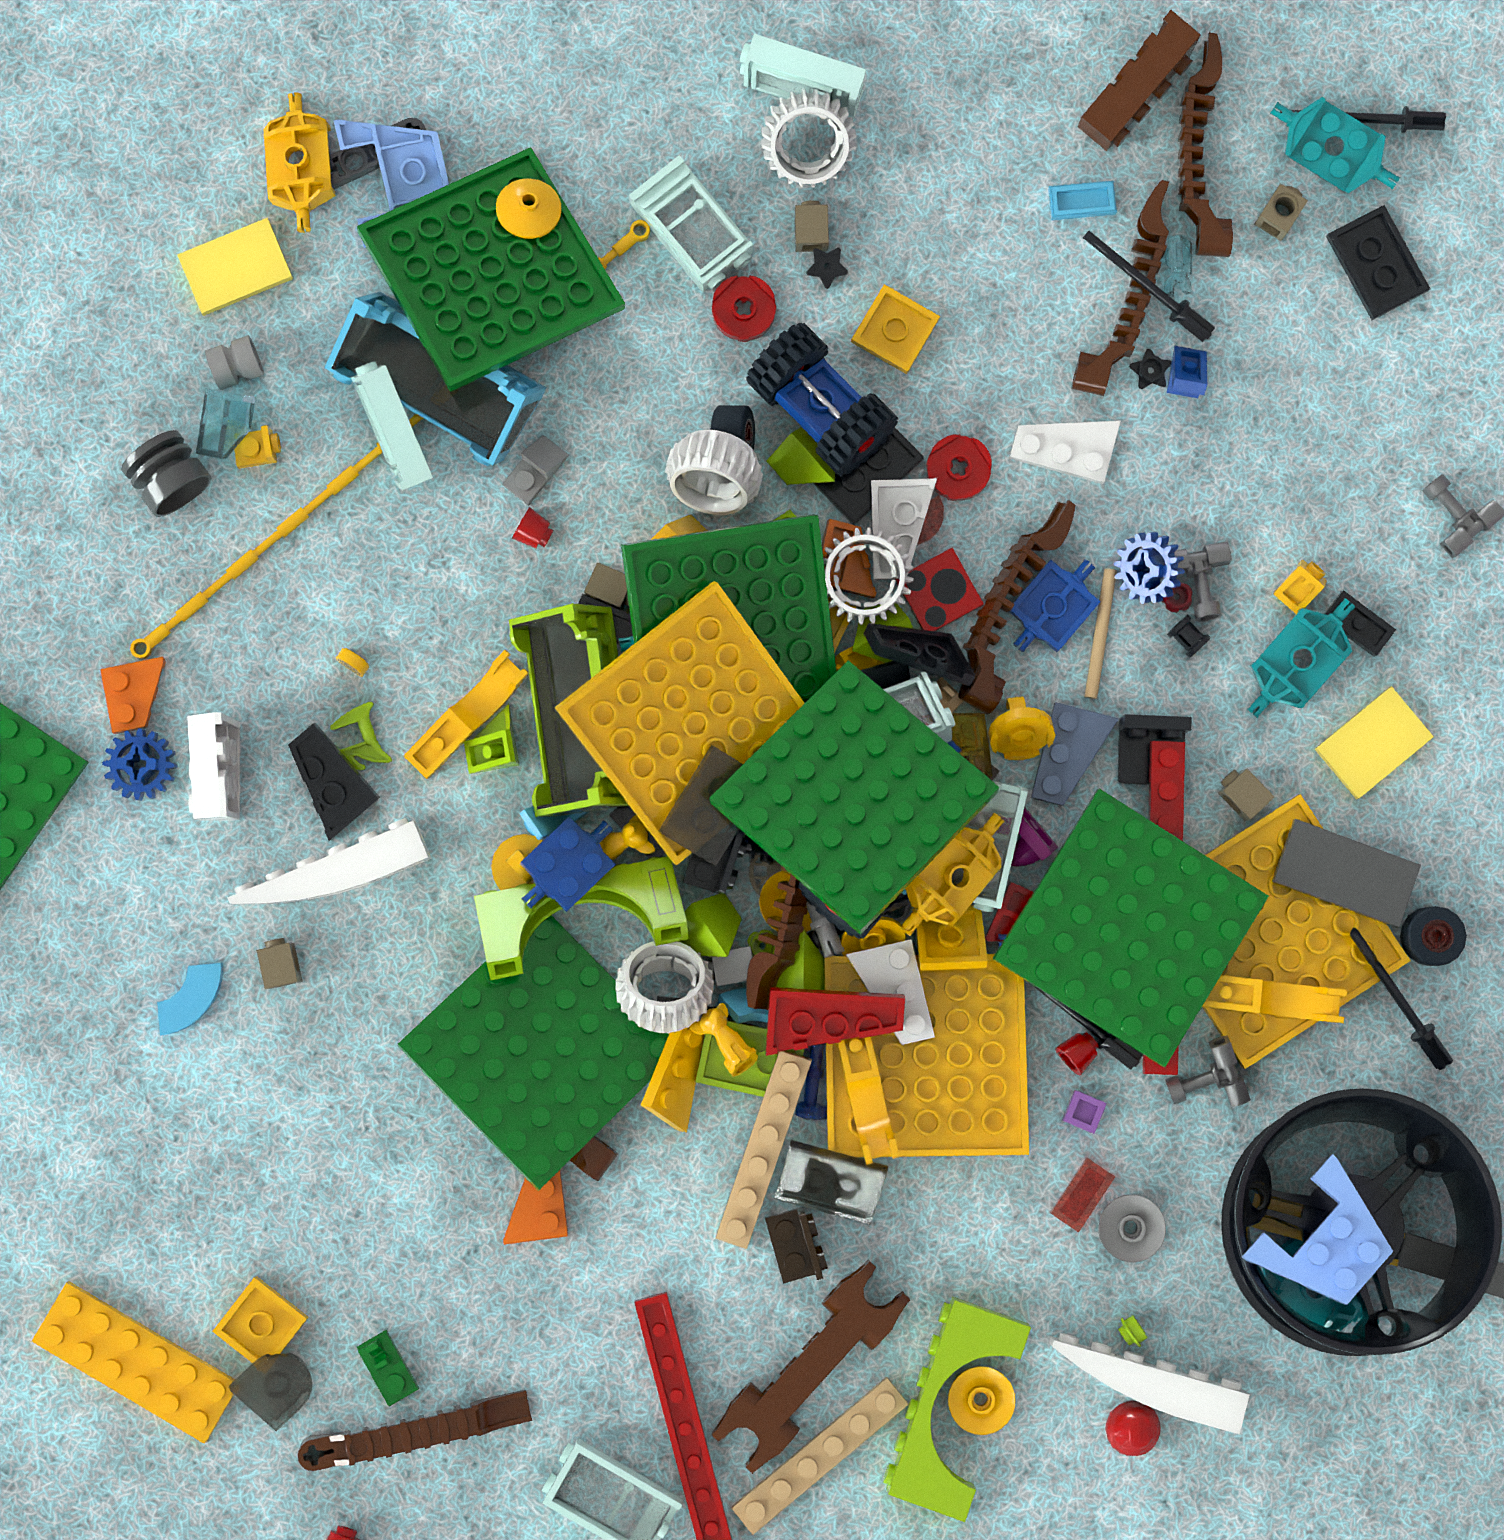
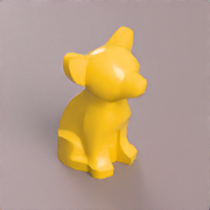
M637 815L633 816L629 823L623 826L621 832H611L599 843L603 852L612 861L619 857L628 847L634 848L643 854H651L655 851L653 844L648 841L647 829Z
M719 1003L717 1008L708 1009L706 1014H702L700 1021L691 1024L689 1029L695 1034H711L715 1036L717 1045L725 1058L724 1065L732 1077H735L753 1066L758 1059V1055L756 1054V1049L749 1047L738 1032L727 1026L728 1009L724 1003Z

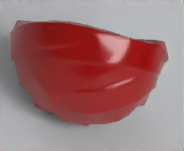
M1127 1401L1119 1404L1110 1412L1105 1430L1109 1443L1120 1454L1140 1456L1148 1453L1155 1447L1160 1436L1161 1427L1159 1418L1151 1407L1138 1401Z

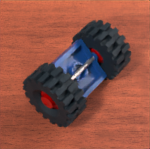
M801 322L796 326L792 325L787 332L784 330L780 333L778 339H773L766 350L763 349L759 354V359L753 362V368L749 369L747 373L749 376L746 377V381L769 405L780 404L818 443V447L815 450L816 453L838 476L843 477L844 474H850L852 469L855 471L862 462L865 463L870 455L875 454L879 450L878 447L887 441V436L893 433L894 427L898 423V417L876 394L870 393L867 397H861L830 366L824 358L828 354V346L805 323Z

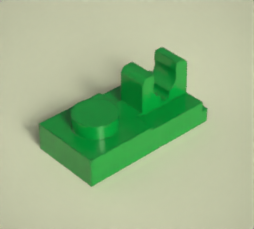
M387 1330L357 1346L362 1360L389 1407L419 1389Z

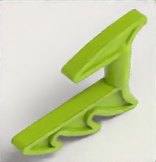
M373 702L364 703L350 710L330 726L331 730H337L358 723L364 742L340 749L341 753L357 770H365L366 766L359 763L355 756L371 762H392V758L382 750L370 721V711L374 706Z

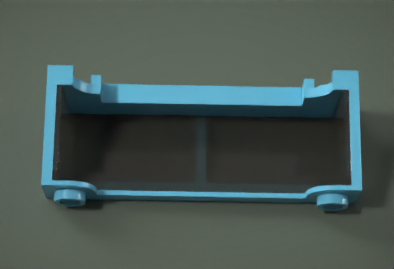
M382 292L355 298L325 365V369L334 373L333 377L337 381L347 385L352 383L351 377L357 375L355 368L372 361H376L377 366L386 365L402 405L469 444V450L473 453V459L486 466H493L504 461L547 388L506 365L450 392L398 301Z

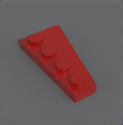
M770 987L766 1056L794 1049V1051L806 1049L808 1046L823 1043L842 1042L841 1040L855 1037L861 1039L903 1031L905 996L903 994Z

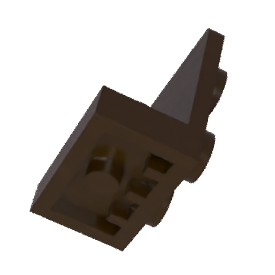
M800 1207L765 1217L783 1284L816 1275L817 1280L824 1279L821 1270L828 1269L821 1245L815 1247L812 1237L818 1236L812 1213L805 1214L804 1208Z

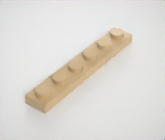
M787 1050L778 1053L718 1228L716 1239L745 1249L748 1248L812 1059Z
M885 1377L732 1505L731 1509L751 1534L754 1535L908 1406V1402L888 1377Z

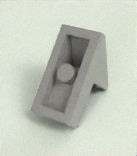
M544 435L521 453L522 460L502 483L506 489L528 506L569 456Z

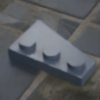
M1055 702L1051 719L1056 736L1050 747H1048V744L1043 747L1031 798L1063 806L1119 718Z

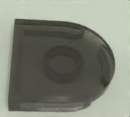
M292 1353L266 1354L257 1359L229 1385V1389L263 1421L277 1431L309 1399L312 1391V1377L306 1363L297 1355Z

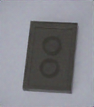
M711 745L658 831L716 866L739 828L710 803L709 798L743 764Z
M791 1140L774 1199L871 1225L887 1176L888 1166L876 1162L866 1165L865 1159Z

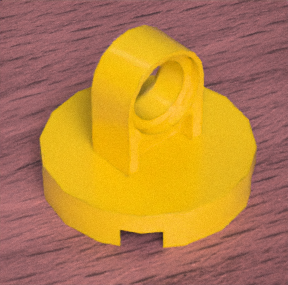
M1023 696L1007 698L1006 709L1010 710L998 716L990 724L988 731L992 751L995 754L997 751L1003 753L1004 759L1007 760L1034 758L1040 755V748L1046 744L1050 747L1056 736L1051 717L1043 710L1026 707Z
M521 834L512 836L500 844L493 855L491 864L493 879L500 890L514 888L525 883L534 884L532 876L520 865V862L543 841L542 839L538 840L533 835Z

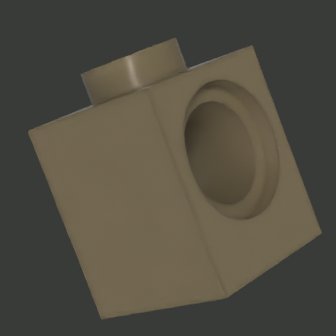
M1280 183L1254 225L1282 241L1308 200L1302 197L1303 195L1298 189L1292 186H1284ZM1275 205L1285 206L1289 211V215H1280L1276 211Z
M809 200L802 202L801 205H795V252H813L814 248L828 251V204L821 205L819 201Z
M597 562L584 590V594L623 610L624 605L629 606L625 574Z
M1248 768L1241 770L1239 773L1234 769L1220 782L1224 787L1218 794L1244 821L1251 820L1274 798Z
M284 938L264 942L266 948L256 950L265 989L303 982L295 943H285Z

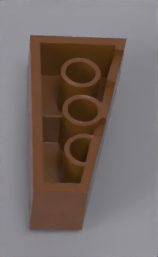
M1170 10L1163 18V24L1158 35L1156 36L1152 32L1136 54L1138 58L1135 61L1133 59L1127 61L1115 78L1117 82L1107 85L1082 115L1077 127L1105 151H1108L1113 144L1119 147L1130 134L1127 128L1134 120L1140 123L1151 110L1148 104L1153 98L1157 97L1160 100L1172 86L1169 80L1176 73L1181 76L1192 64L1193 60L1190 56L1201 34Z

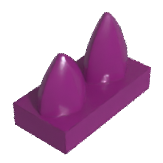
M1024 806L1018 833L1021 835V838L1016 843L1011 866L1015 867L1027 866L1039 860L1043 861L1058 848ZM999 815L1005 822L996 833L1009 835L1013 818Z

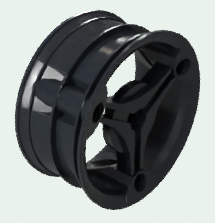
M1361 1088L1345 1089L1314 1097L1284 1114L1253 1139L1238 1159L1229 1177L1222 1204L1221 1232L1226 1260L1237 1286L1251 1307L1269 1325L1287 1338L1320 1352L1343 1356L1395 1354L1425 1346L1443 1337L1469 1316L1488 1289L1497 1267L1502 1242V1216L1496 1186L1487 1165L1469 1138L1454 1123L1430 1106L1413 1098L1379 1089ZM1335 1122L1363 1123L1394 1133V1144L1398 1153V1157L1394 1162L1373 1179L1360 1175H1347L1393 1250L1391 1255L1372 1275L1383 1310L1374 1311L1365 1283L1356 1294L1364 1317L1353 1327L1351 1333L1326 1328L1296 1312L1274 1291L1259 1265L1250 1263L1242 1258V1255L1252 1245L1249 1227L1259 1223L1263 1217L1301 1231L1302 1240L1305 1243L1338 1205L1319 1186L1310 1195L1273 1190L1271 1174L1266 1162L1280 1145L1294 1135L1318 1125ZM1416 1145L1423 1146L1428 1151L1426 1163L1419 1162L1414 1157ZM1405 1163L1413 1171L1390 1193L1383 1184ZM1421 1175L1430 1178L1441 1177L1452 1200L1456 1219V1246L1451 1268L1437 1294L1418 1313L1395 1309L1390 1295L1386 1266L1399 1253L1404 1240L1405 1224L1399 1204ZM1249 1190L1257 1192L1260 1196V1204L1257 1208L1250 1201ZM1271 1199L1303 1207L1301 1218L1268 1209ZM1380 1317L1387 1318L1391 1323V1331L1388 1335L1378 1325L1377 1320Z

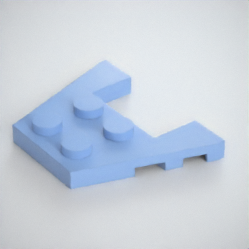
M339 119L333 120L340 150L369 144L375 145L390 211L449 184L436 131ZM383 214L357 219L358 225H361Z
M1332 1154L1310 1179L1338 1203L1333 1211L1292 1257L1269 1236L1262 1233L1242 1255V1258L1347 1305L1391 1255L1393 1250L1340 1162Z

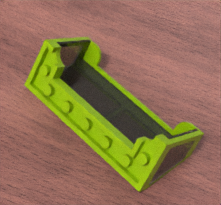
M572 603L509 619L510 641L519 652L526 653L544 781V783L538 784L533 791L532 804L535 817H555L628 806L618 790L554 708L618 657L612 607Z

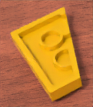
M689 1027L669 1033L641 1103L642 1107L674 1129L686 1133L704 1040V1034H695Z

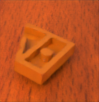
M833 519L827 520L822 541L823 558H829V555L825 552L826 547L833 550L836 548L833 543L834 538L843 542V532L846 531L850 537L855 536V528H858L861 535H863L862 528ZM856 550L847 555L840 563L839 572L834 573L839 559L837 557L831 570L830 580L832 588L836 589L834 575H837L841 591L875 598L876 588L872 584L869 558L865 550Z
M164 657L100 669L113 734L124 733L127 730H138V728H147L151 716V707L158 692L157 686L162 669L166 664Z
M561 1170L539 1191L525 1178L503 1239L504 1245L567 1237L568 1228Z

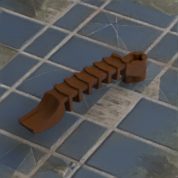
M1211 32L1208 33V41H1204L1202 69L1189 78L1180 103L1182 112L1179 117L1181 130L1178 136V142H1180L1178 177L1181 179L1178 195H1181L1179 211L1185 212L1196 225L1195 254L1197 256L1230 257L1233 244L1232 219L1216 218L1209 207V200L1199 199V196L1205 194L1206 182L1193 181V179L1203 178L1205 168L1204 165L1192 164V161H1201L1203 158L1204 147L1192 146V143L1201 144L1204 140L1205 132L1203 129H1195L1193 126L1204 127L1208 122V112L1194 111V109L1212 111L1214 109L1215 96L1205 94L1210 93L1215 88L1222 74L1221 45L1218 35Z
M1067 500L1066 503L1057 502L1043 527L1034 533L1021 535L1018 543L1011 546L1009 549L1011 553L1008 559L1000 565L1003 568L999 575L994 577L992 581L994 585L991 591L984 597L986 601L983 608L976 614L978 616L977 622L969 630L971 636L962 647L967 651L969 665L976 677L971 686L962 684L958 697L986 715L992 713L998 706L1006 683L1004 679L994 674V659L996 655L986 650L989 644L994 646L1001 639V637L991 632L992 626L1002 629L1007 623V620L1000 617L998 613L1000 609L1009 612L1014 606V603L1005 598L1007 593L1015 597L1023 589L1014 582L1015 578L1017 577L1019 580L1027 582L1033 576L1032 572L1022 566L1025 562L1037 571L1041 570L1047 563L1033 551L1055 550L1065 541L1074 518L1076 506L1070 500Z
M526 1390L479 1399L471 1402L468 1408L462 1409L460 1405H456L451 1412L443 1413L442 1410L436 1411L434 1416L424 1417V1415H419L416 1420L406 1422V1419H401L398 1424L388 1426L387 1423H383L380 1428L371 1430L369 1427H364L362 1432L353 1434L348 1430L310 1435L300 1445L298 1461L308 1471H317L335 1466H352L356 1462L365 1460L370 1462L374 1461V1458L383 1456L389 1458L393 1454L402 1452L407 1454L415 1449H428L432 1445L441 1443L446 1445L450 1444V1441L458 1439L467 1440L470 1436H481L504 1427L530 1422L532 1417ZM311 1445H315L316 1450L324 1451L319 1454L318 1460H313L312 1455H306Z

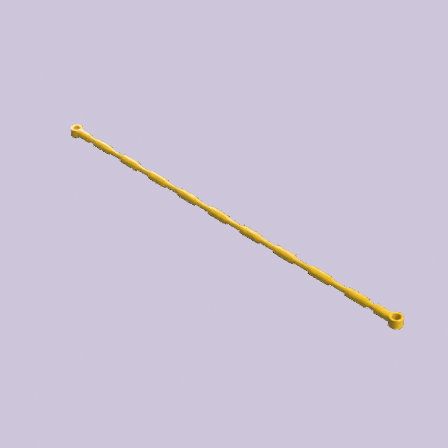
M634 221L630 227V232L611 247L612 250L604 257H598L604 269L607 268V264L616 256L620 257L637 242H643L648 239L650 229L645 221ZM642 226L646 229L644 235L638 236L634 233V229ZM445 386L434 395L432 403L441 407L456 395L459 390L456 389L450 392L448 387ZM417 414L409 419L411 427H414L423 417ZM376 443L377 447L353 467L350 465L326 485L327 489L303 509L300 507L277 526V530L253 551L250 549L226 569L227 572L204 592L200 591L175 612L176 615L167 623L160 624L144 639L134 640L130 646L132 655L139 659L148 658L152 653V649L171 633L170 630L181 621L185 622L209 602V597L232 578L235 580L259 560L258 556L282 536L285 538L308 519V515L332 494L335 496L359 476L358 473L382 453L379 443ZM145 643L147 647L146 652L138 655L136 652L137 645Z

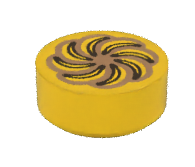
M342 648L336 656V660L361 677L369 669V664L362 657L347 648Z

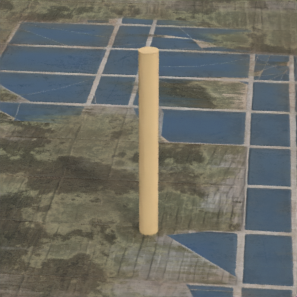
M1104 569L1099 598L1101 602L1098 605L1085 698H1098L1116 581L1115 575L1117 574V570Z

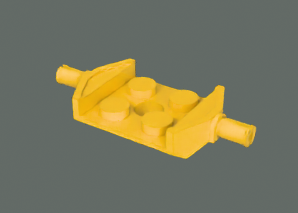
M294 92V97L292 93L288 94L289 112H286L285 116L271 120L263 129L268 199L273 205L292 210L296 213L297 231L305 233V229L306 232L311 231V210L336 196L331 183L328 132L331 131V126L326 119L316 114L304 113L302 111V94ZM297 151L304 153L303 159L299 163H289V157L292 153Z
M993 813L984 826L978 830L965 826L905 888L910 904L913 907V912L899 926L906 934L911 936L922 920L926 922L933 920L953 926L1000 870L1001 857L993 843L995 839L992 837L1005 822L998 814ZM962 868V881L953 885L952 874L955 870Z

